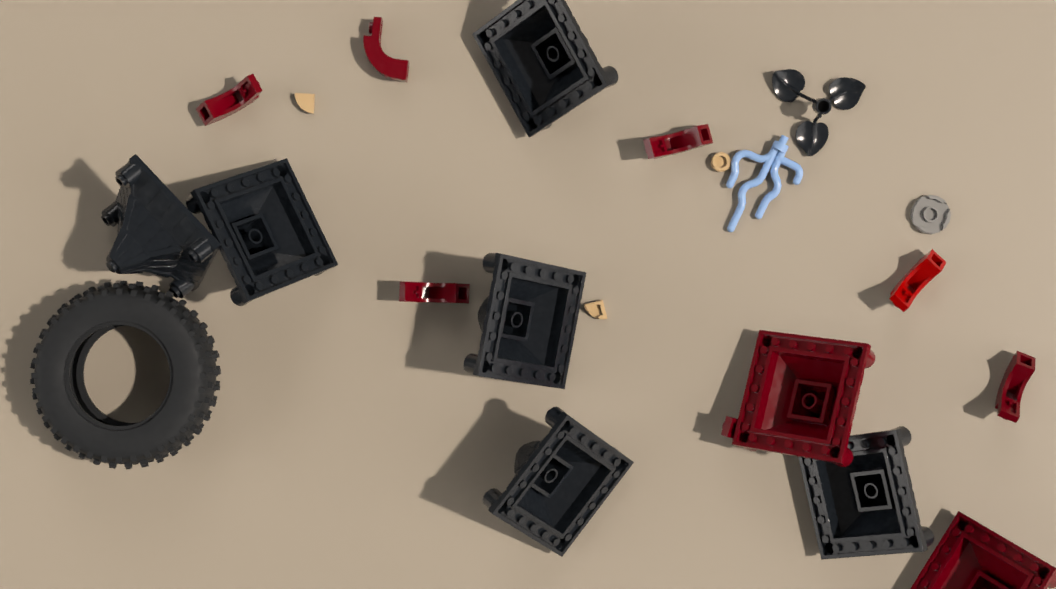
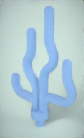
M781 135L779 141L775 140L770 151L765 155H759L745 149L738 151L732 157L731 174L726 183L727 188H733L738 178L740 159L746 157L764 164L755 179L745 182L738 191V205L728 224V232L735 230L745 209L746 192L750 188L760 185L765 180L769 170L774 187L761 200L755 213L756 219L763 217L769 202L780 193L782 185L778 169L781 164L795 171L793 183L795 185L800 184L803 177L802 167L797 162L784 157L789 148L786 145L788 137Z

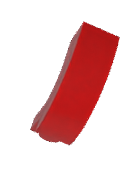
M932 249L897 283L891 291L889 299L897 308L905 312L917 294L943 270L947 262Z

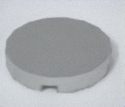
M928 195L918 199L912 206L910 214L914 227L924 234H935L947 227L951 216L946 201L935 195Z

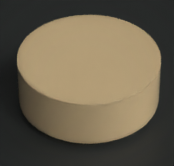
M718 152L711 158V167L717 172H724L731 165L729 155L724 152Z

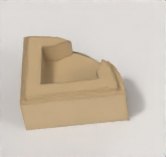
M295 93V99L299 107L307 113L314 114L315 94Z
M603 300L584 304L585 310L592 317L607 319Z

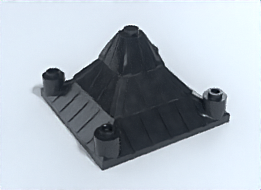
M517 0L472 34L529 138L540 131L550 128L553 122L603 89L615 85L618 81V73L614 67L606 66L602 68L597 61V57L590 47L588 39L581 31L565 0Z
M135 154L129 158L127 164L115 172V180L120 185L118 196L115 202L102 211L101 218L107 226L115 227L118 224L117 238L106 257V266L111 272H116L117 274L148 272L167 278L171 276L174 280L169 283V291L174 293L173 296L175 298L179 297L182 299L199 287L221 244Z
M287 158L194 189L186 199L188 210L194 214L202 213L212 235L221 244L219 250L237 285L230 292L231 300L237 306H244L266 294L311 276H318L338 265Z
M501 253L486 254L483 259V269L493 274V280L489 296L481 304L478 311V322L482 331L480 349L478 354L471 353L466 356L464 370L467 373L481 377L565 389L586 272Z
M553 407L547 411L545 416V422L552 427L549 434L541 441H532L519 448L515 457V475L503 493L495 488L488 490L483 496V504L493 515L562 557L634 462L573 419L561 408Z
M899 426L891 430L850 435L848 448L853 453V460L846 467H840L831 462L798 457L821 560L924 552L934 542V534L931 529L920 524L915 495L904 454V446L911 442V433L906 427Z

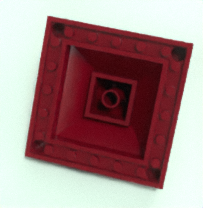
M759 330L732 445L749 451L762 450L831 462L840 467L850 465L853 460V453L848 448V442L864 370L874 364L876 357L875 353L871 350V345L868 343Z
M958 511L910 589L1055 588L1056 568Z

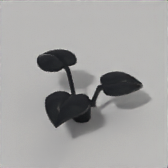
M794 69L775 71L772 76L773 90L782 101L793 102L797 95L813 103L812 109L817 113L813 123L811 121H804L796 130V140L808 156H813L819 152L828 139L829 131L827 125L821 122L817 123V120L822 115L830 112L832 100L837 108L849 110L858 103L866 87L864 83L853 78H837L829 85V92L832 96L829 99L818 98L815 100L800 92L805 87V79L799 71Z

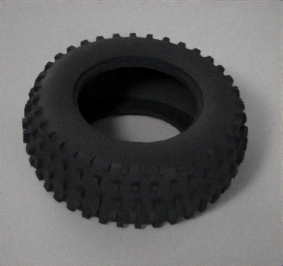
M120 281V284L114 283L113 287L111 282L104 283V286H98V290L95 287L88 288L89 291L83 292V297L78 293L70 299V305L67 303L62 304L57 310L59 315H52L46 323L49 325V328L42 329L39 335L42 341L34 347L33 353H36L37 356L32 359L30 368L35 369L34 373H31L30 384H35V388H32L33 400L38 399L36 403L37 412L39 415H44L42 417L44 425L47 429L52 428L50 431L54 434L53 436L57 441L62 439L61 442L64 445L67 444L65 448L69 451L73 449L76 453L80 452L78 457L82 459L93 458V464L99 465L101 462H108L109 468L115 469L117 464H124L126 469H132V464L137 465L140 463L143 468L149 466L148 462H154V459L157 463L164 461L163 458L169 456V452L172 456L178 454V451L182 449V444L189 446L191 444L190 441L194 438L193 433L199 435L202 432L201 429L204 427L203 420L209 421L212 411L209 408L210 406L215 407L217 403V396L214 395V392L220 390V381H216V377L221 374L220 366H216L219 353L217 350L213 351L214 338L212 335L207 336L206 328L208 326L204 322H199L196 310L190 311L184 307L187 303L185 300L178 302L173 299L174 293L171 291H167L166 294L158 292L159 286L152 285V287L145 286L144 288L143 282L136 281V285L130 283L128 286L127 281ZM125 325L138 328L152 336L164 350L170 368V384L164 401L151 416L139 423L121 422L102 413L90 399L84 383V365L94 343L108 331Z

